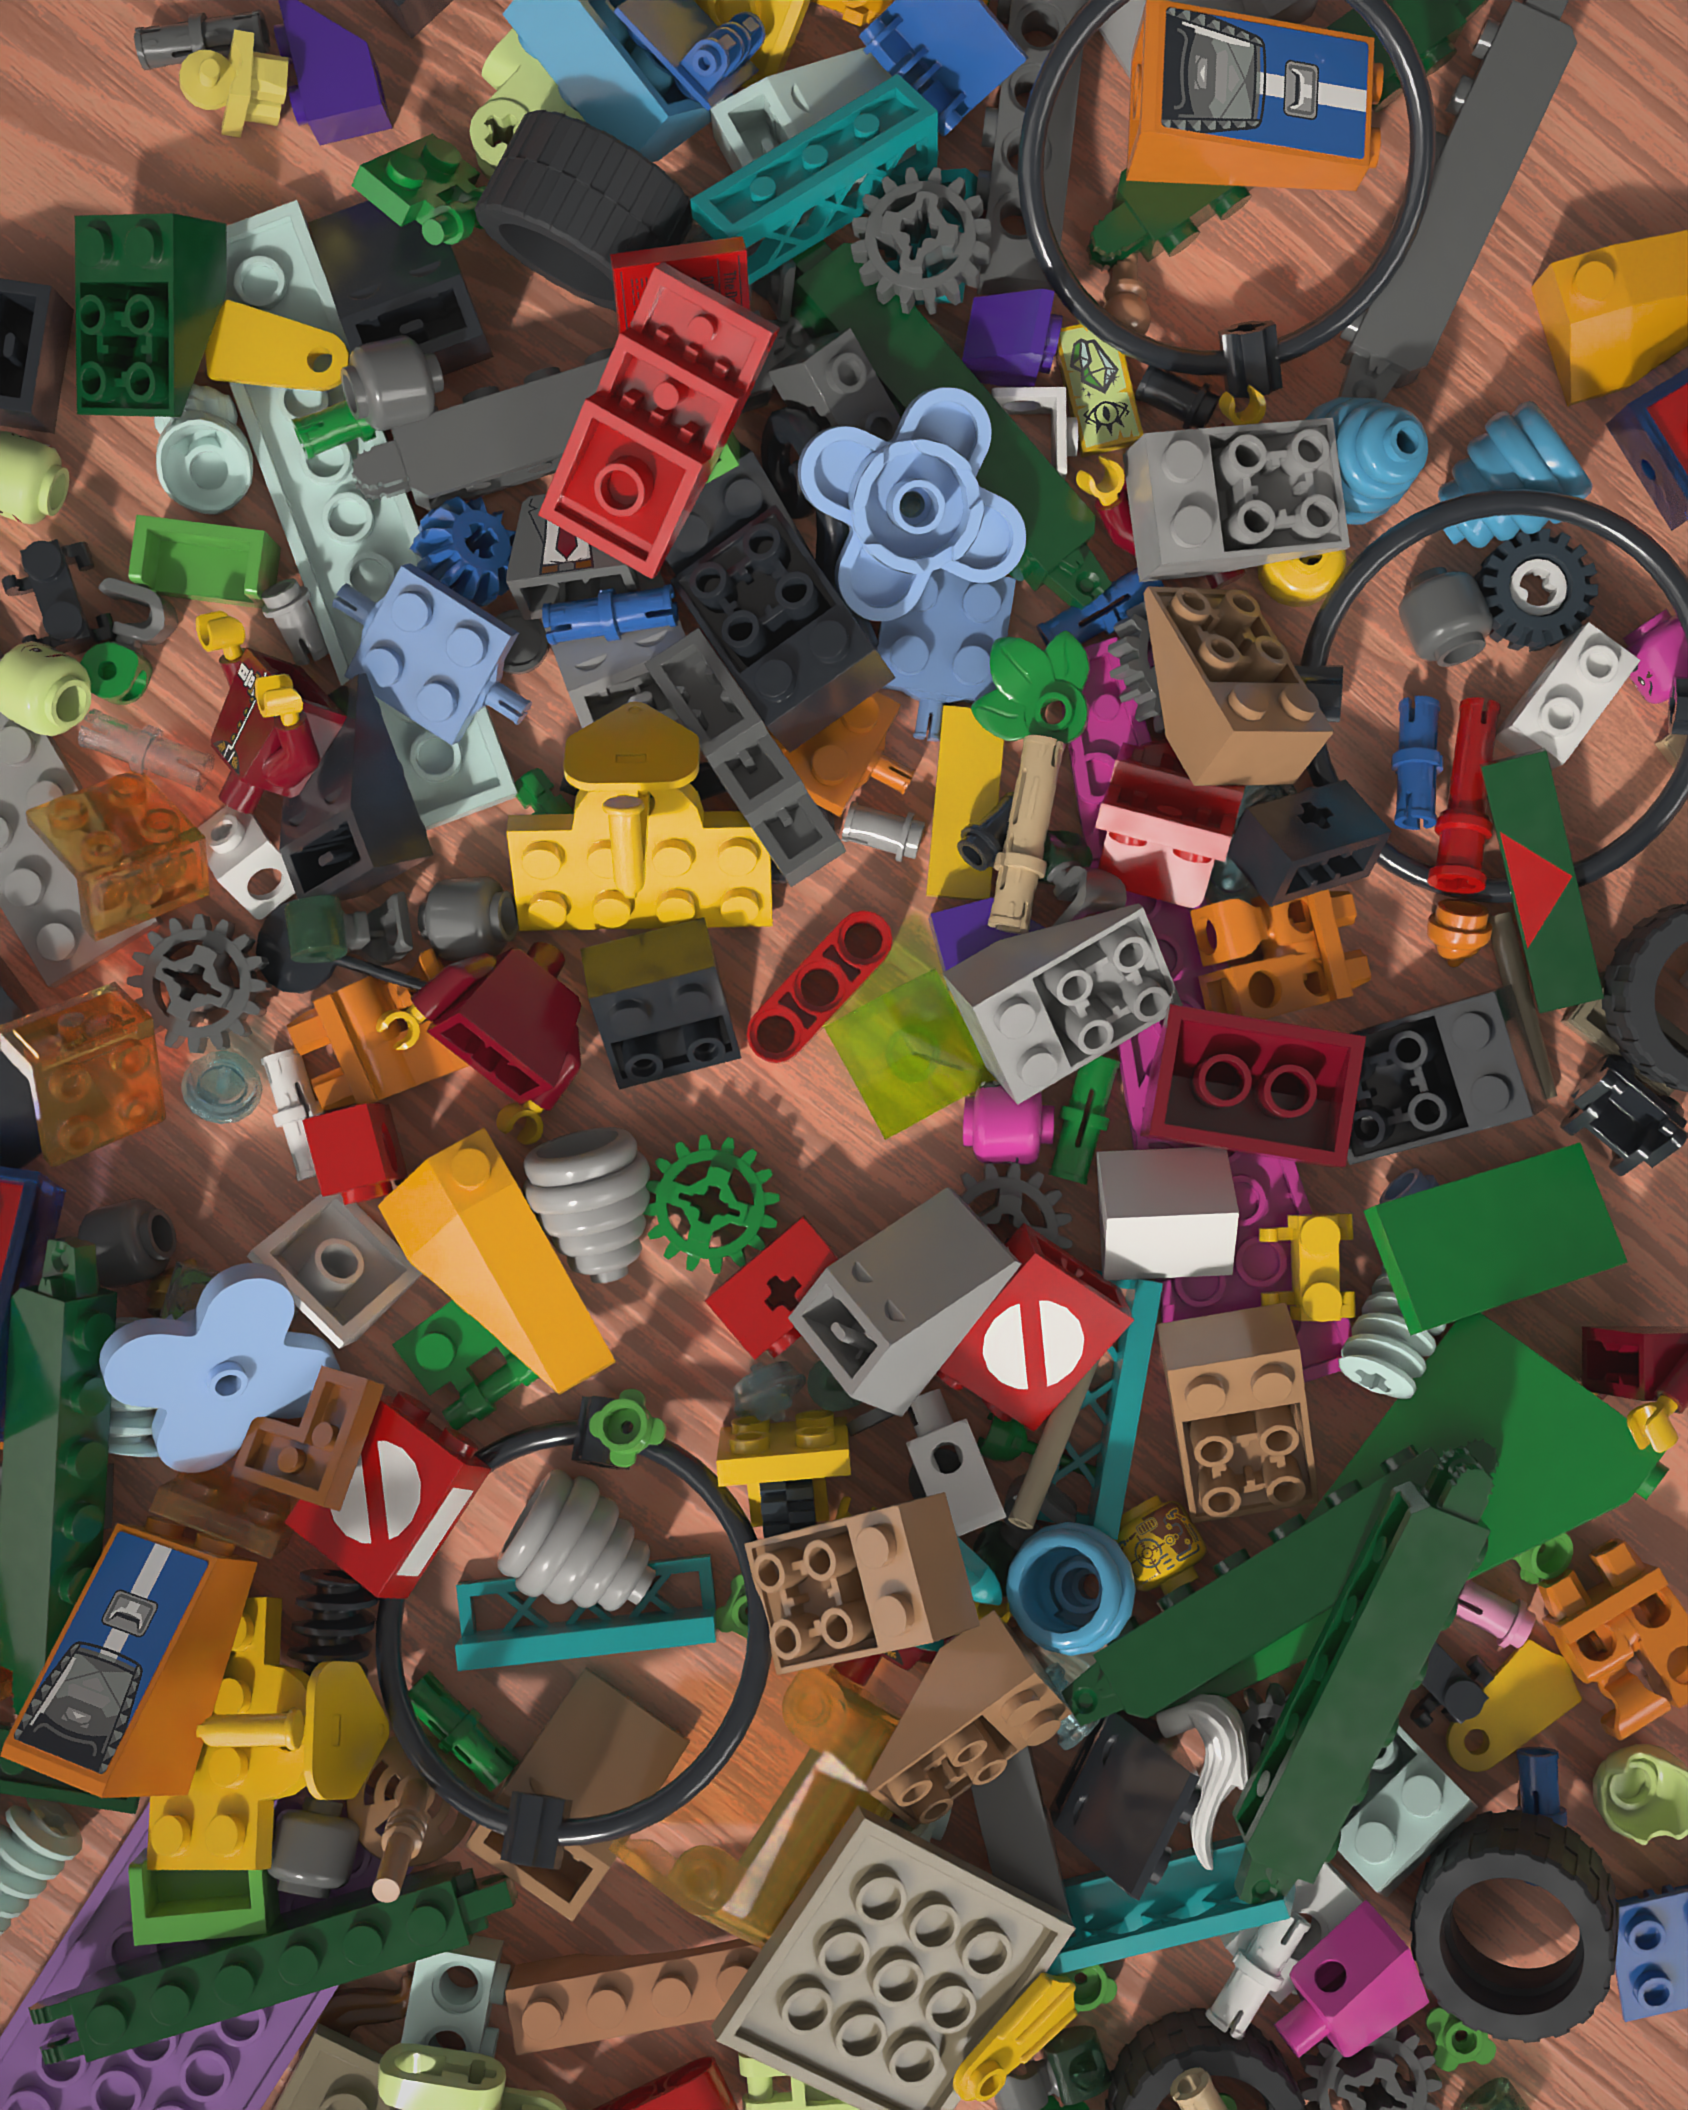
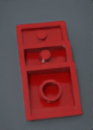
M664 262L655 266L630 327L618 336L596 392L585 399L538 515L651 579L657 576L741 414L780 327Z

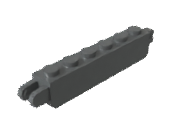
M1513 0L1500 22L1490 17L1487 20L1471 54L1481 59V62L1473 78L1464 74L1461 76L1447 104L1445 111L1455 116L1447 135L1436 131L1434 179L1427 209L1418 234L1404 262L1388 286L1373 304L1340 334L1339 338L1350 343L1340 362L1346 365L1347 368L1338 397L1375 398L1383 402L1392 387L1398 389L1414 383L1420 370L1425 369L1576 48L1577 40L1572 27L1559 21L1568 0H1523V3Z
M759 310L753 312L761 317ZM790 317V320L787 322H782L778 319L769 320V322L780 327V330L741 414L768 405L776 387L767 371L812 340L795 317ZM613 348L598 351L584 360L585 365L561 372L558 367L537 370L524 378L523 385L501 392L497 386H488L474 390L463 397L462 404L440 411L437 406H434V412L427 419L391 429L393 441L371 447V450L368 452L363 450L362 454L357 453L356 459H352L354 465L353 473L351 474L357 480L355 484L356 489H359L365 495L366 500L371 498L373 501L375 499H380L381 501V498L384 496L391 498L412 491L415 503L430 511L432 509L436 510L447 499L455 498L456 496H459L466 502L554 474L585 399L596 392Z

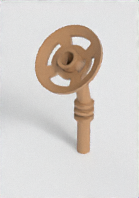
M426 1735L442 1760L448 1764L458 1777L476 1790L471 1770L451 1751L445 1754L437 1746L440 1741L438 1738ZM396 1736L387 1740L358 1794L353 1799H346L348 1819L356 1822L360 1828L359 1843L369 1853L381 1860L372 1892L377 1900L385 1903L395 1901L400 1895L408 1867L426 1865L447 1855L464 1838L473 1821L458 1812L457 1818L445 1835L441 1833L438 1827L446 1819L451 1805L442 1799L438 1813L433 1819L430 1817L427 1810L432 1805L436 1792L421 1777L413 1764H409L408 1757ZM383 1761L388 1768L382 1773L376 1784L374 1804L364 1806V1792L367 1780L375 1767ZM395 1775L400 1782L392 1795V1800L385 1801L386 1786ZM388 1819L383 1835L380 1836L375 1829Z

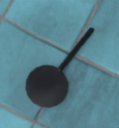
M297 899L281 904L266 917L258 933L256 956L265 957L269 962L260 971L268 983H271L283 992L304 994L315 990L332 976L336 966L368 976L371 975L374 978L415 991L421 989L428 982L341 954L334 937L335 918L323 906L301 910Z

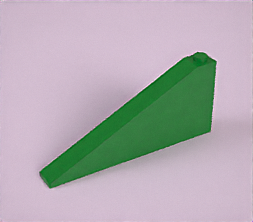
M1480 1312L1456 1320L1434 1352L1425 1361L1427 1367L1421 1377L1413 1378L1417 1388L1414 1395L1407 1399L1397 1398L1305 1521L1308 1523L1328 1511L1329 1508L1323 1499L1349 1482L1357 1479L1364 1489L1385 1476L1380 1464L1412 1444L1419 1454L1432 1447L1439 1458L1443 1456V1451H1449L1450 1447L1452 1449H1456L1461 1445L1465 1447L1468 1444L1467 1441L1473 1442L1475 1438L1477 1441L1484 1439V1442L1490 1444L1493 1448L1496 1447L1499 1467L1495 1468L1496 1474H1491L1494 1478L1492 1480L1494 1487L1491 1489L1493 1494L1488 1495L1489 1502L1481 1516L1483 1522L1491 1530L1488 1536L1487 1553L1480 1567L1470 1572L1466 1580L1468 1581L1626 1504L1634 1493L1647 1500L1667 1474L1669 1468L1659 1461L1666 1451L1655 1452L1651 1443L1643 1450L1638 1448L1628 1428L1625 1416ZM1333 1607L1164 1710L1186 1703L1200 1694L1219 1695L1228 1698L1308 1659Z

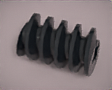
M309 1569L301 1571L299 1579L317 1588L314 1594L296 1597L295 1604L313 1612L312 1619L293 1622L291 1630L309 1639L307 1645L290 1647L287 1656L304 1663V1670L302 1671L309 1677L314 1668L324 1661L357 1662L367 1677L368 1668L358 1660L369 1656L372 1650V1643L361 1634L374 1629L376 1618L373 1613L365 1608L376 1605L380 1598L373 1595L343 1570Z

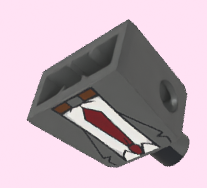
M546 494L529 496L522 502L506 582L524 621L542 618L544 603L551 602L554 604L598 597L600 590L614 588L617 594L641 590L638 574L635 569L538 515Z

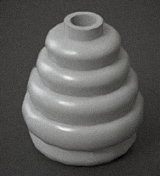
M617 1127L594 1128L559 1136L532 1149L523 1162V1169L528 1177L523 1184V1196L531 1210L536 1212V1219L544 1233L552 1236V1243L556 1250L563 1255H567V1263L570 1269L579 1274L590 1275L593 1283L612 1282L626 1276L629 1273L627 1265L635 1261L642 1251V1244L638 1238L646 1226L643 1212L650 1201V1194L645 1186L650 1177V1167L643 1154L637 1150L636 1139L626 1129Z
M562 1470L550 1471L538 1485L505 1541L497 1562L500 1572L506 1576L516 1578L515 1585L517 1589L529 1597H538L544 1594L555 1604H564L572 1599L582 1608L592 1607L598 1602L607 1611L617 1610L626 1600L637 1605L646 1594L656 1574V1570L647 1565L650 1558L649 1545L643 1540L634 1538V1526L629 1520L618 1517L619 1508L616 1502L611 1498L601 1496L599 1486L593 1480L584 1476H578L573 1480Z

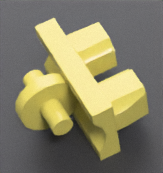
M234 29L228 59L212 50H198L189 54L181 65L179 73L180 89L188 101L194 106L205 110H217L226 106L221 135L241 138L245 121L278 126L281 103L284 104L287 93L288 57L253 52L254 33Z

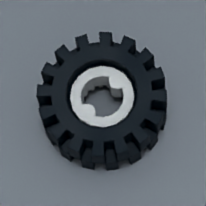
M1541 528L1540 531L1534 534H1526L1522 531L1517 533L1514 538L1505 540L1480 564L1482 569L1474 578L1492 615V628L1494 631L1489 635L1490 638L1497 643L1504 638L1510 641L1507 648L1516 651L1524 646L1529 647V652L1540 651L1548 645L1551 647L1574 633L1582 626L1581 622L1591 615L1595 606L1589 603L1590 600L1598 596L1599 584H1590V578L1597 574L1594 562L1585 566L1581 560L1588 553L1581 544L1574 550L1567 545L1571 536L1561 532L1555 538L1550 537L1551 529ZM1533 574V576H1541L1540 579L1543 580L1542 589L1550 593L1548 602L1545 605L1535 606L1526 602L1528 591L1520 587V581L1524 575Z

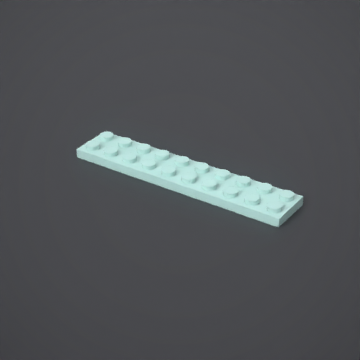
M295 200L227 225V291L222 305L225 300H231L333 333L344 342L351 354L352 351L341 325L314 239L298 201ZM323 354L317 357L313 365L314 371H326L331 366L332 355ZM229 382L304 587H307L311 594L309 598L342 686L349 681L348 678L344 677V674L361 644L364 625L339 609L332 607L333 600L339 597L336 595L339 589L348 583L352 588L377 603L386 596L402 565L411 563L417 567V563L422 558L415 554L410 547L413 544V539L420 533L417 528L419 526L418 519L407 492L391 498L384 496L381 498V501L380 499L373 501L371 498L366 500L365 495L359 489H356L355 484L357 480L351 474L353 473L354 465L352 459H356L357 453L362 454L363 450L368 452L371 450V447L389 442L385 431H375L376 438L364 443L361 438H357L317 454L312 459H307L302 448L304 446L303 444L300 445L291 419L301 418L344 401L342 383L328 391H313ZM375 696L426 831L516 798L515 796L518 792L487 705L474 715L461 741L450 745Z

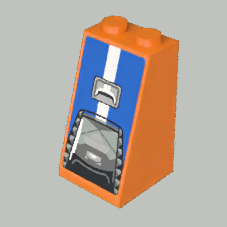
M1146 0L1131 54L1126 181L1357 191L1368 169H1375L1377 167L1381 147V130L1379 127H1371L1372 104L1378 105L1380 101L1384 76L1383 64L1373 63L1374 38L1167 0Z
M147 1516L145 1526L117 1523L7 1736L0 1756L101 1798L188 1795L204 1743L201 1737L196 1735L197 1725H202L206 1718L212 1716L258 1562L233 1554L236 1543L231 1540L204 1533H197L195 1540L184 1537L183 1534L186 1526L172 1520Z

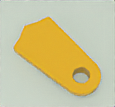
M225 300L220 308L205 349L207 376L211 380L313 391H328L341 384V369L349 366L350 358L347 346L333 333L231 300ZM323 354L332 355L331 366L326 371H314L313 365L317 357Z
M1527 1639L1520 1648H1516L1494 1672L1496 1674L1495 1678L1485 1687L1484 1693L1489 1699L1484 1702L1480 1713L1472 1719L1465 1720L1462 1724L1450 1723L1446 1733V1747L1453 1761L1469 1771L1481 1772L1489 1770L1579 1704L1582 1698L1574 1683L1571 1669L1563 1656L1546 1650L1530 1639ZM1473 1729H1480L1483 1734L1481 1747L1475 1751H1468L1464 1743L1465 1736Z
M1044 1972L1041 1973L958 2067L953 2078V2088L961 2099L984 2102L994 2097L1002 2089L1007 2075L1020 2063H1027L1077 2016L1078 2013L1074 2003L1076 1986L1067 1976H1053Z

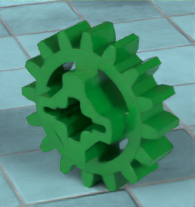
M700 1135L699 1151L691 1152L690 1148L683 1141L676 1143L675 1148L679 1160L672 1163L665 1158L659 1157L655 1164L664 1176L661 1181L648 1180L645 1185L649 1192L656 1194V1201L648 1204L643 1215L657 1216L659 1222L657 1226L648 1232L649 1239L666 1236L670 1243L666 1247L663 1256L669 1260L680 1251L688 1254L686 1270L692 1272L700 1263L701 1258L709 1259L713 1274L721 1272L723 1257L731 1256L732 1260L739 1267L745 1265L747 1262L743 1248L747 1244L760 1251L766 1246L763 1238L757 1233L760 1226L776 1228L778 1223L776 1218L765 1213L766 1205H772L780 1201L779 1193L764 1192L762 1185L774 1174L772 1169H763L755 1172L751 1165L755 1161L758 1152L752 1148L744 1153L742 1157L735 1155V1138L732 1137L726 1138L720 1150L713 1149L709 1135ZM712 1160L706 1178L692 1185L675 1180L683 1170L692 1164ZM734 1168L748 1181L753 1193L754 1204L739 1200L730 1183ZM711 1186H716L721 1189L719 1199L729 1204V1208L739 1210L740 1214L730 1211L727 1213H716L711 1221H706L701 1218L703 1208L694 1204V1200L683 1197L682 1193L690 1196L696 1194L704 1195L710 1190ZM668 1203L683 1209L691 1225L688 1239L673 1224ZM732 1223L747 1227L743 1234L734 1241L725 1245L710 1247L715 1231L727 1224Z

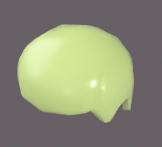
M1635 1744L1610 1753L1607 1759L1599 1765L1593 1778V1804L1610 1830L1629 1839L1633 1838L1642 1845H1647L1651 1838L1663 1835L1680 1840L1688 1835V1767L1682 1760L1660 1746Z

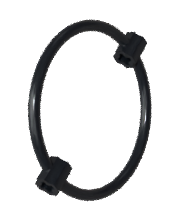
M1088 0L1058 36L1045 58L1031 90L1023 117L1018 149V187L1025 230L1034 256L1047 282L1063 305L1085 328L1122 354L1147 365L1171 372L1198 376H1224L1225 391L1230 393L1233 398L1249 399L1248 385L1254 387L1263 396L1269 395L1271 392L1283 388L1281 364L1303 356L1328 342L1350 326L1373 304L1404 262L1418 234L1427 209L1434 179L1436 119L1431 89L1415 44L1400 18L1386 0H1344L1361 15L1376 33L1389 54L1400 80L1409 121L1410 154L1402 202L1392 229L1369 269L1334 306L1294 332L1277 338L1276 324L1272 320L1248 321L1233 324L1226 329L1218 331L1220 350H1200L1168 344L1137 332L1116 319L1099 305L1070 269L1058 245L1051 225L1045 195L1044 155L1048 126L1057 96L1066 75L1084 46L1117 10L1130 1Z
M1525 488L1493 489L1465 494L1439 502L1409 516L1388 529L1368 545L1345 569L1330 589L1316 614L1307 636L1300 664H1293L1308 690L1317 698L1319 708L1327 721L1340 722L1343 665L1326 664L1336 633L1351 604L1366 584L1402 551L1429 535L1470 520L1510 515L1545 517L1579 526L1609 540L1632 556L1663 590L1677 614L1686 637L1687 645L1688 577L1671 555L1649 534L1628 519L1585 499L1553 491ZM1673 676V683L1669 692L1668 732L1670 734L1687 735L1681 756L1670 779L1649 809L1625 833L1606 847L1573 863L1578 888L1606 876L1642 852L1665 830L1688 799V677ZM1325 743L1307 766L1308 774L1313 785L1316 787L1340 781ZM1387 840L1376 861L1377 864L1388 872L1410 884L1436 894L1486 903L1512 902L1507 878L1487 877L1485 889L1471 894L1445 892L1430 886L1427 882L1428 872L1430 868L1435 866L1408 854L1389 840Z
M582 1396L578 1419L554 1421L522 1429L490 1443L474 1454L492 1468L491 1473L497 1468L533 1452L558 1446L574 1445L571 1458L574 1462L608 1469H630V1467L623 1468L614 1465L610 1460V1449L590 1432L589 1424L592 1416L596 1412L601 1411L608 1403L616 1400L599 1396ZM631 1422L623 1425V1433L629 1434L632 1432L633 1424ZM666 1438L658 1445L650 1444L637 1455L656 1462L684 1480L702 1497L717 1516L734 1548L744 1579L748 1608V1635L741 1678L733 1701L720 1727L692 1764L672 1782L651 1796L610 1813L583 1818H570L573 1800L543 1794L512 1791L510 1807H506L473 1789L442 1760L428 1740L411 1703L404 1676L401 1651L402 1621L406 1599H379L376 1619L375 1655L383 1703L393 1731L406 1756L418 1773L442 1799L461 1814L481 1826L504 1835L500 1860L530 1867L561 1869L565 1846L591 1845L616 1840L637 1833L664 1820L686 1805L709 1785L728 1763L744 1739L756 1715L766 1687L772 1660L769 1624L762 1600L754 1585L744 1545L758 1539L737 1499L726 1486H718V1476L697 1457Z

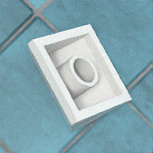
M1210 1147L1096 1152L1101 1262L1104 1279L1129 1280L1136 1278L1232 1275L1239 1210L1227 1150Z
M322 1194L318 1195L247 1255L253 1263L268 1265L281 1273L291 1292L294 1304L339 1349L357 1341L422 1275L419 1270L409 1263L401 1247L356 1203L344 1205L342 1194L322 1197Z

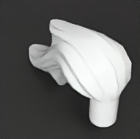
M1200 1694L1186 1703L1158 1712L1156 1717L1159 1729L1165 1738L1196 1728L1204 1742V1765L1197 1785L1202 1787V1794L1199 1804L1190 1819L1193 1848L1198 1860L1205 1869L1213 1870L1212 1839L1215 1819L1221 1803L1236 1786L1241 1791L1245 1788L1250 1777L1249 1756L1244 1724L1237 1709L1227 1698L1219 1695Z

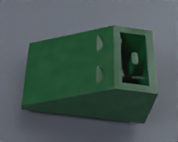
M174 213L74 216L77 415L181 418L227 291V224Z

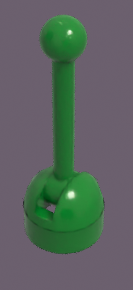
M989 1411L987 1419L992 1420L986 1439L979 1436L977 1441L981 1456L993 1461L1007 1462L1014 1460L1022 1452L1034 1455L1038 1444L1027 1440L1026 1426L1015 1419L1005 1422ZM1062 1454L1059 1466L1064 1467L1073 1461L1072 1457ZM1084 1463L1093 1477H1095L1096 1467ZM1079 1467L1073 1470V1472L1083 1475Z

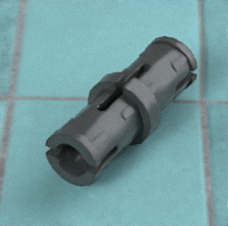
M261 10L208 18L205 13L190 14L188 21L162 26L135 28L136 33H134L137 56L144 70L182 64L189 54L198 50H212L228 58L234 29L254 33L253 52H270L268 26Z

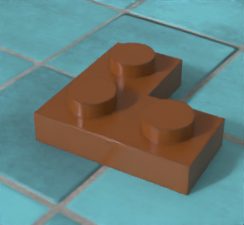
M321 1365L300 1426L295 1427L267 1417H256L253 1419L242 1443L231 1476L340 1512L385 1385Z

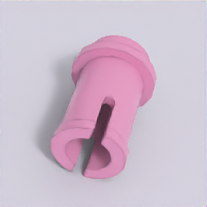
M1472 1579L1465 1582L1458 1596L1456 1616L1496 1636L1499 1646L1505 1648L1511 1644L1520 1648L1529 1637L1536 1615L1527 1610V1603L1518 1599L1513 1603L1472 1582Z

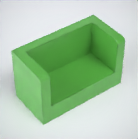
M136 515L128 576L129 580L136 585L148 588L160 596L262 608L265 604L261 597L262 593L277 583L281 547L263 530Z
M144 1848L129 1864L128 1873L134 1946L267 1934L280 1915L278 1882L276 1878L269 1874L267 1869L147 1870V1848Z

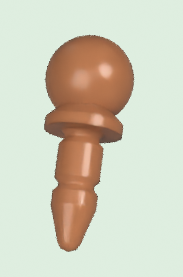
M1133 253L1123 261L1119 260L1117 265L1113 266V281L1107 284L1103 290V300L1105 302L1103 308L1122 323L1145 335L1150 327L1151 313L1146 303L1148 296L1147 287L1144 283L1138 281V255Z

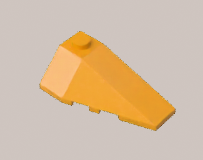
M1688 230L1614 244L1553 262L1532 285L1531 291L1567 407L1628 389L1656 367L1688 347Z
M485 1127L426 1159L378 1205L409 1263L443 1290L460 1308L486 1328L504 1347L559 1395L616 1363Z

